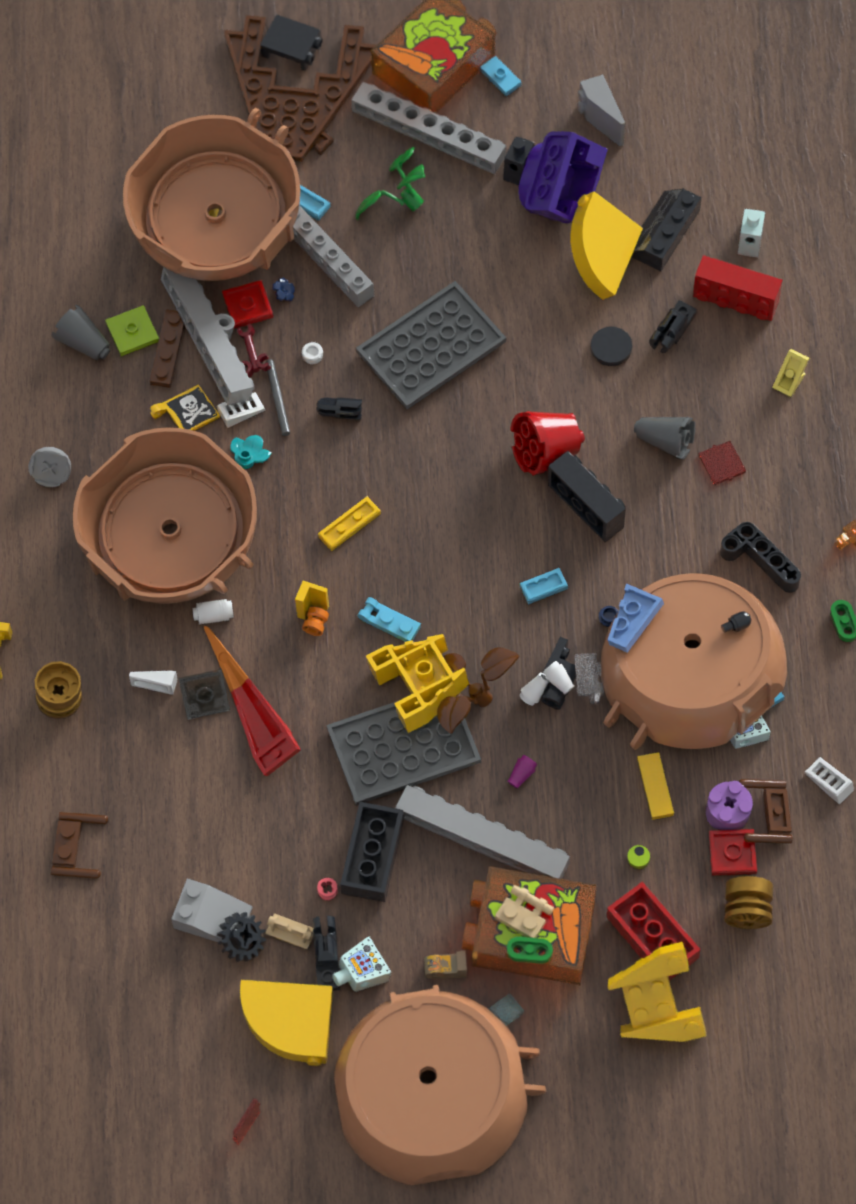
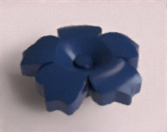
M279 278L278 281L272 284V289L277 291L275 293L277 299L282 301L285 298L286 301H292L294 298L293 293L295 292V287L292 283L289 284V281L285 278Z

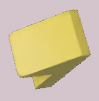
M790 349L772 388L791 397L805 376L804 370L810 358Z

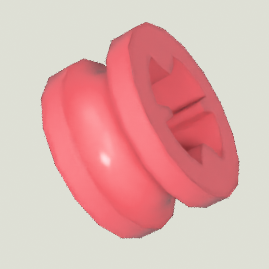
M324 878L319 881L317 885L319 897L323 900L334 899L338 893L336 881L331 878ZM331 885L332 892L324 893L323 886Z

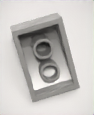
M600 75L581 81L580 90L578 91L579 102H577L580 114L583 113L590 124L617 145L623 146L625 121L604 76Z
M187 879L171 920L174 929L219 942L222 940V937L217 936V933L223 931L219 925L225 922L224 918L232 917V914L236 912L239 914L247 912L248 918L253 907L209 885ZM235 923L230 930H234L235 925H237V923Z

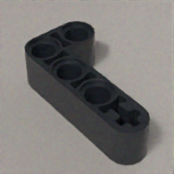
M741 523L722 539L720 554L723 559L734 561L743 553H746L783 591L793 593L799 588L801 579L799 569L753 523ZM747 533V534H750L751 536H750V537H744L742 534ZM727 546H733L735 549L730 550V549H727L726 547H727ZM757 548H763L766 551L760 552ZM771 563H778L780 566L775 567Z

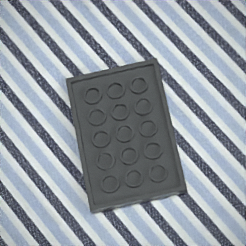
M454 281L356 347V352L408 410L506 343V337L459 284Z
M396 702L328 724L326 728L353 800L357 806L359 802L365 803L403 790L407 785L412 787L481 763L480 755L466 720L464 719L455 728L454 732L450 734L441 726L436 715L429 723L408 733L398 717L394 704Z

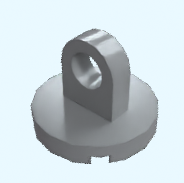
M54 447L38 449L32 454L28 464L30 475L38 484L45 487L59 486L68 480L71 473L69 457L62 450Z

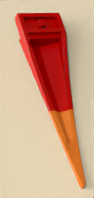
M204 626V630L236 705L252 756L263 775L269 776L301 751L292 736L291 730L212 630Z

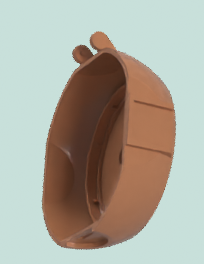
M254 108L249 114L247 122L234 116L204 115L176 122L163 129L128 170L124 182L123 204L125 214L135 238L143 249L168 270L196 280L222 281L246 275L259 267L268 270L271 266L270 262L285 244L294 239L293 226L300 205V179L297 167L289 151L283 146L289 131L288 127L285 125L281 126L273 140L255 128L260 118L261 110ZM213 209H220L222 211L218 217H211L208 213Z
M156 428L126 437L123 440L124 445L92 476L88 477L86 475L82 479L76 493L73 508L75 537L78 545L87 557L92 572L96 575L100 573L118 590L120 597L124 601L131 597L149 603L173 604L199 598L213 590L225 594L228 589L224 582L236 571L239 565L248 569L254 566L252 561L246 556L254 537L257 521L256 496L248 472L210 438L200 432L182 428ZM167 524L178 526L173 534L163 532V528Z
M689 573L669 576L641 589L662 598L664 605L628 653L609 645L608 637L614 619L610 624L603 642L600 666L603 689L610 705H612L604 720V725L611 727L616 723L620 714L624 715L639 728L630 743L634 750L643 745L647 736L659 744L670 747L702 749L726 744L738 732L742 735L775 704L774 698L783 691L786 682L787 658L785 645L771 613L760 600L745 588L727 579L708 574ZM741 611L750 614L752 622L748 628L739 632L730 630L724 633L722 631L721 625L728 622V618L731 615ZM689 640H696L700 643L699 647L694 649L686 647L685 644Z
M434 985L433 989L399 995H396L395 992L390 993L391 1000L370 1011L354 1027L346 1039L336 1062L334 1071L335 1087L343 1134L346 1141L362 1161L383 1176L408 1185L477 1175L485 1171L504 1155L517 1137L527 1112L526 1095L539 1096L546 1093V1087L543 1085L524 1084L520 1058L533 1059L540 1055L539 1049L518 1047L517 1041L507 1026L490 1010L465 996L450 992H440L438 985ZM431 1070L437 1075L436 1080L432 1084H424L420 1081V1076L424 1071Z

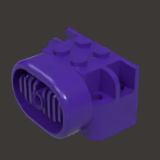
M549 132L543 142L534 146L527 156L518 190L523 207L532 214H538L550 220H557L565 224L572 223L580 197L596 190L608 149L574 132Z

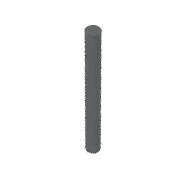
M267 360L265 363L271 365V369L268 370V376L283 436L290 435V429L274 361Z

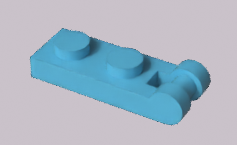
M371 597L367 598L366 606L357 615L362 621L404 642L414 640L421 628V623L380 604ZM373 610L378 612L376 617L371 615Z

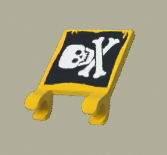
M199 385L163 403L154 404L150 408L151 416L154 419L161 417L167 411L178 428L193 431L220 418V414Z

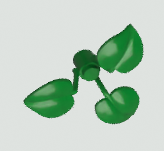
M414 147L409 148L405 153L397 157L389 167L390 172L397 168L403 179L396 187L398 190L403 186L406 187L400 194L402 198L399 199L384 190H377L362 201L356 212L357 220L364 210L383 195L399 202L401 206L406 204L412 212L422 205L424 200L412 188L410 183L425 178L423 164L417 166L407 176L404 175L401 169L402 163L407 161L413 154Z

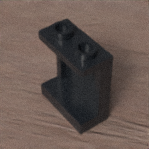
M276 14L260 44L261 56L269 59L271 54H275L300 63L301 70L306 71L308 65H312L316 50H319L322 46L323 39L321 38L320 29Z

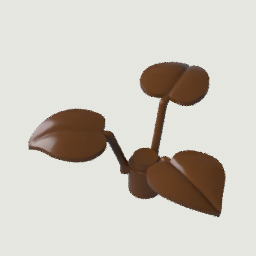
M501 647L490 650L481 661V666L484 669L480 673L483 684L474 683L471 685L469 683L467 687L469 688L470 697L457 694L456 697H446L440 703L437 709V717L441 726L452 734L455 728L468 715L471 708L470 702H473L475 705L478 704L480 707L488 706L492 702L493 695L489 692L490 687L487 681H494L505 674L517 661L519 655L516 652ZM450 653L443 656L453 673L462 668L465 669L466 662L461 655Z

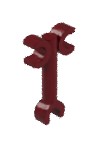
M249 323L247 324V332L243 333L240 327L237 328V332L244 339L249 361L242 362L245 368L248 367L246 373L250 378L254 372H259L260 369L263 371L270 370L271 365L269 363L262 364L265 360L269 359L266 353H262L257 357L252 340L255 330Z

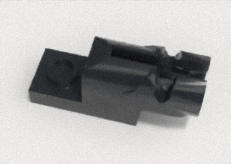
M679 300L675 307L669 310L649 339L650 346L655 350L658 344L662 342L660 353H666L674 343H678L695 317L697 309Z
M560 637L544 670L557 661L563 665L573 683L576 678V669L574 664L566 661L570 652L568 639ZM549 682L542 696V702L553 709L560 710L568 693L564 695L563 692Z
M320 916L314 917L313 936L317 985L332 986L333 991L341 990L340 986L338 987L332 977V974L339 971L335 917L327 916L328 933L326 937L322 935Z

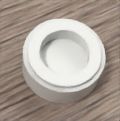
M314 342L306 344L302 349L303 360L308 364L319 363L323 358L322 347Z

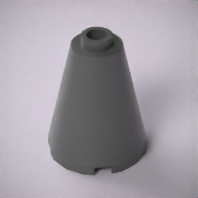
M75 305L76 309L74 311L70 308L55 326L58 329L56 334L52 331L51 337L95 360L100 358L103 360L110 352V349H108L110 346L109 342L82 307Z
M641 417L634 425V432L637 438L676 458L685 459L690 452V449H687L688 444L694 441L695 422L692 421L693 418Z

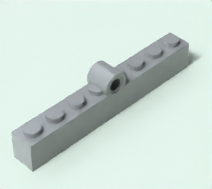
M163 267L161 281L227 406L250 400L254 390L253 380L248 377L243 362H240L237 357L235 347L229 342L235 324L234 319L228 314H214L210 300L206 299L203 287L200 283L198 284L196 279L181 276Z

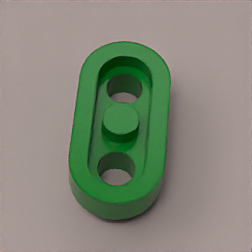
M845 600L835 601L831 606L830 616L836 633L842 641L853 642L856 640V616L853 608ZM842 611L844 615H839L837 612ZM849 630L851 634H845L844 631Z
M514 937L507 943V955L513 961L543 964L552 958L553 947L546 939ZM521 948L522 952L515 953L514 949ZM544 950L545 954L542 956L538 955L537 951Z

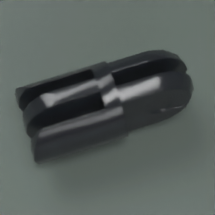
M321 398L316 403L317 413L322 416L351 420L362 419V399Z

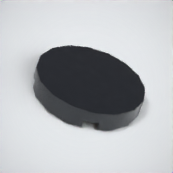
M614 326L604 327L593 335L591 353L599 363L607 366H617L630 357L632 339L623 329Z

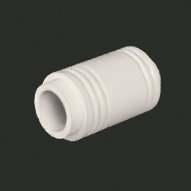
M227 599L196 603V608H192L194 621L198 620L199 625L229 621V618H233L232 603L227 601Z

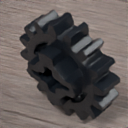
M236 912L232 914V917L224 918L225 922L219 925L223 931L217 933V936L222 937V940L217 943L218 945H224L222 953L229 952L228 959L236 956V962H240L243 959L246 962L251 960V957L259 956L257 951L264 949L260 943L266 941V938L261 937V934L266 931L259 928L262 923L261 921L254 922L255 915L247 918V912L241 914ZM235 923H237V925H235L234 930H230L231 927ZM249 944H253L252 947L248 951H246V949L249 948Z

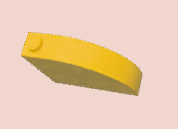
M594 191L581 196L578 200V207L571 225V250L576 267L584 282L597 296L604 300L616 294L643 228Z
M241 980L240 997L244 1017L251 1032L263 1046L283 1058L307 1062L311 1066H320L321 1063H327L333 1000L332 986Z

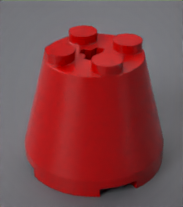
M522 412L514 416L510 431L514 432L515 446L511 447L516 462L523 472H529L532 476L548 471L549 465L567 451L573 456L578 454L581 443L585 441L584 433L579 430L573 413Z

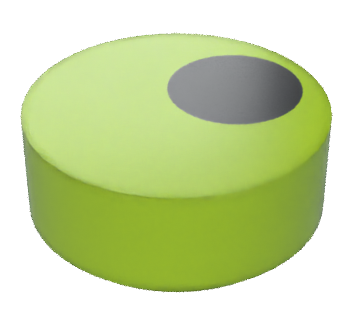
M641 845L633 846L627 856L629 865L635 869L645 868L650 861L648 849Z

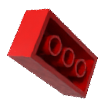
M703 255L695 274L693 297L700 301L715 303L719 307L734 309L742 314L747 313L756 316L761 320L772 321L780 300L783 280Z
M643 881L607 908V919L641 959L646 958L660 947L683 942L689 966L699 959L701 949ZM678 974L668 976L669 981Z

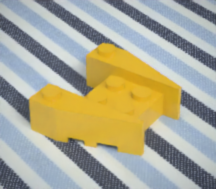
M443 634L427 637V640L414 643L413 640L406 641L404 645L394 647L393 644L387 645L366 655L369 668L379 685L400 675L411 692V695L394 703L398 717L408 733L429 723L437 715V709L443 699L448 696L456 697L457 694L469 685L465 669L462 668L453 673L441 655L448 651Z
M683 942L660 947L625 971H621L608 979L609 990L622 987L631 1020L630 1024L620 1027L621 1037L685 1042L706 1036L700 1007L677 1012L668 978L670 975L689 971Z

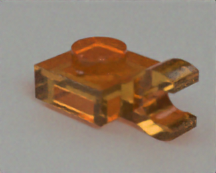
M855 519L844 526L843 533L836 537L838 541L835 542V545L840 550L851 542L856 546Z

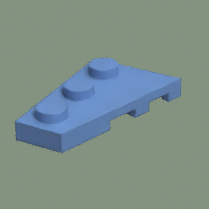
M626 584L624 589L625 595L623 600L620 601V610L618 616L614 619L608 642L609 645L628 653L664 605V602L660 597Z

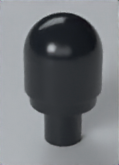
M744 611L731 615L728 618V622L721 625L722 631L724 633L730 630L739 632L748 628L752 622L751 616Z

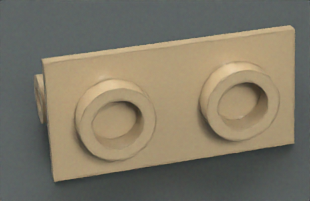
M275 913L273 917H269L267 923L269 926L265 934L308 949L313 938L312 927Z

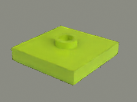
M144 305L105 320L120 356L159 342V337Z

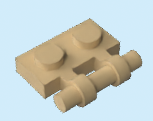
M514 885L510 893L517 896L516 901L514 902L506 898L496 913L495 919L525 937L537 938L546 924V920L540 917L541 913L544 912L551 915L554 907L547 904L548 901L545 899H538L531 895L530 891L526 888L521 889ZM524 902L535 907L533 912L522 906Z

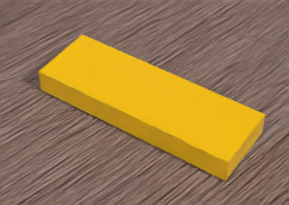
M367 496L320 531L318 537L333 551L381 514V510Z
M659 752L637 756L652 820L674 816Z

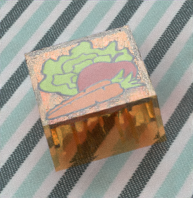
M423 0L371 50L372 74L414 105L427 108L436 114L480 72V66L495 57L496 30L487 19L479 18L476 20L469 15L460 0Z
M489 866L486 882L474 880L470 907L481 908L478 924L466 922L462 949L472 951L473 967L580 985L594 912L597 885ZM514 885L521 889L526 888L530 891L531 895L538 899H545L548 901L547 904L554 907L551 915L544 912L540 915V917L546 920V924L537 938L548 940L553 947L552 958L546 963L517 962L510 959L507 955V943L514 937H525L495 919L496 913L506 898L514 902L516 901L517 896L510 893ZM524 902L522 905L531 912L535 909L534 906L527 902ZM515 948L514 952L521 953L522 949ZM539 950L537 954L542 956L545 954V951Z

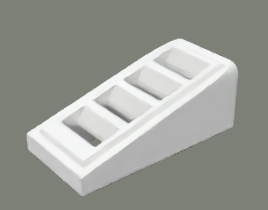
M256 392L252 393L250 400L228 406L226 402L217 405L218 413L227 428L265 411ZM253 400L257 407L253 408L250 401ZM244 404L247 405L248 410H245V409H244V407H243ZM239 407L241 412L237 413L235 408Z
M176 671L130 672L129 674L132 686L171 695L174 693L177 683Z
M821 757L805 771V774L838 804H841L854 791L853 782ZM823 767L824 770L817 776L816 773ZM830 773L831 775L824 781L823 779ZM835 780H837V782L831 787L830 785H831Z

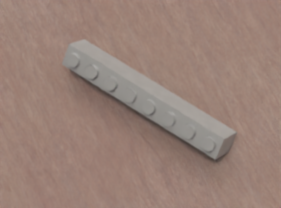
M407 785L395 807L396 809L404 810V820L545 882L559 885L569 866L570 856L565 851L547 847L541 840H531L520 831L515 830L513 832L506 829L502 823L490 822L479 813L472 814L465 811V808L461 805L449 804L438 795L431 796L426 794L420 787Z

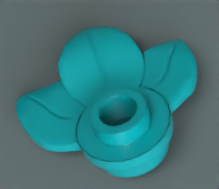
M258 435L249 436L245 441L236 437L230 445V450L235 455V462L243 469L251 468L254 463H263L271 456L270 451L262 449L263 439Z

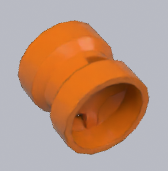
M310 607L307 612L308 618L304 621L302 629L310 635L321 636L325 628L323 625L327 622L329 613L319 607Z

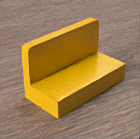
M302 581L295 598L297 618L306 620L307 612L311 605L328 610L327 588Z

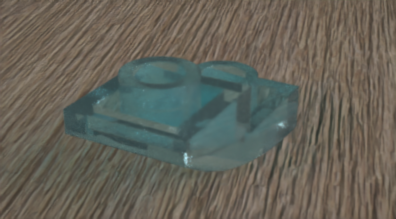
M508 994L488 1009L505 1025L520 1017L524 1012V1009L511 994Z

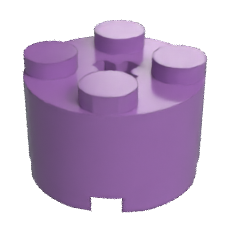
M738 781L723 782L716 785L709 793L706 805V818L710 825L717 830L742 829L748 822L753 806L751 794Z

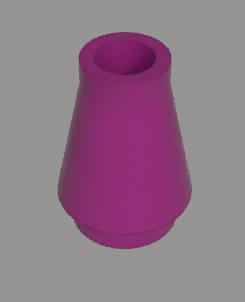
M522 755L521 758L517 759L507 782L518 789L536 771L537 764L529 757Z

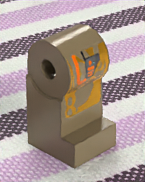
M456 951V954L426 956L424 958L425 977L429 979L467 977L466 952Z

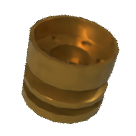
M59 661L48 663L37 672L35 692L36 703L39 709L49 717L65 718L72 715L79 708L82 694L81 679L77 669L68 663Z
M744 876L732 878L726 882L725 899L728 903L725 905V922L728 925L741 929H760L772 924L771 913L773 907L769 903L773 899V884L769 880Z

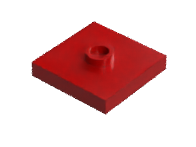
M262 280L222 291L227 311L235 322L234 329L246 326L249 323L253 324L274 318Z
M754 829L709 831L712 876L757 874L755 843L745 842L744 835L746 833H754Z

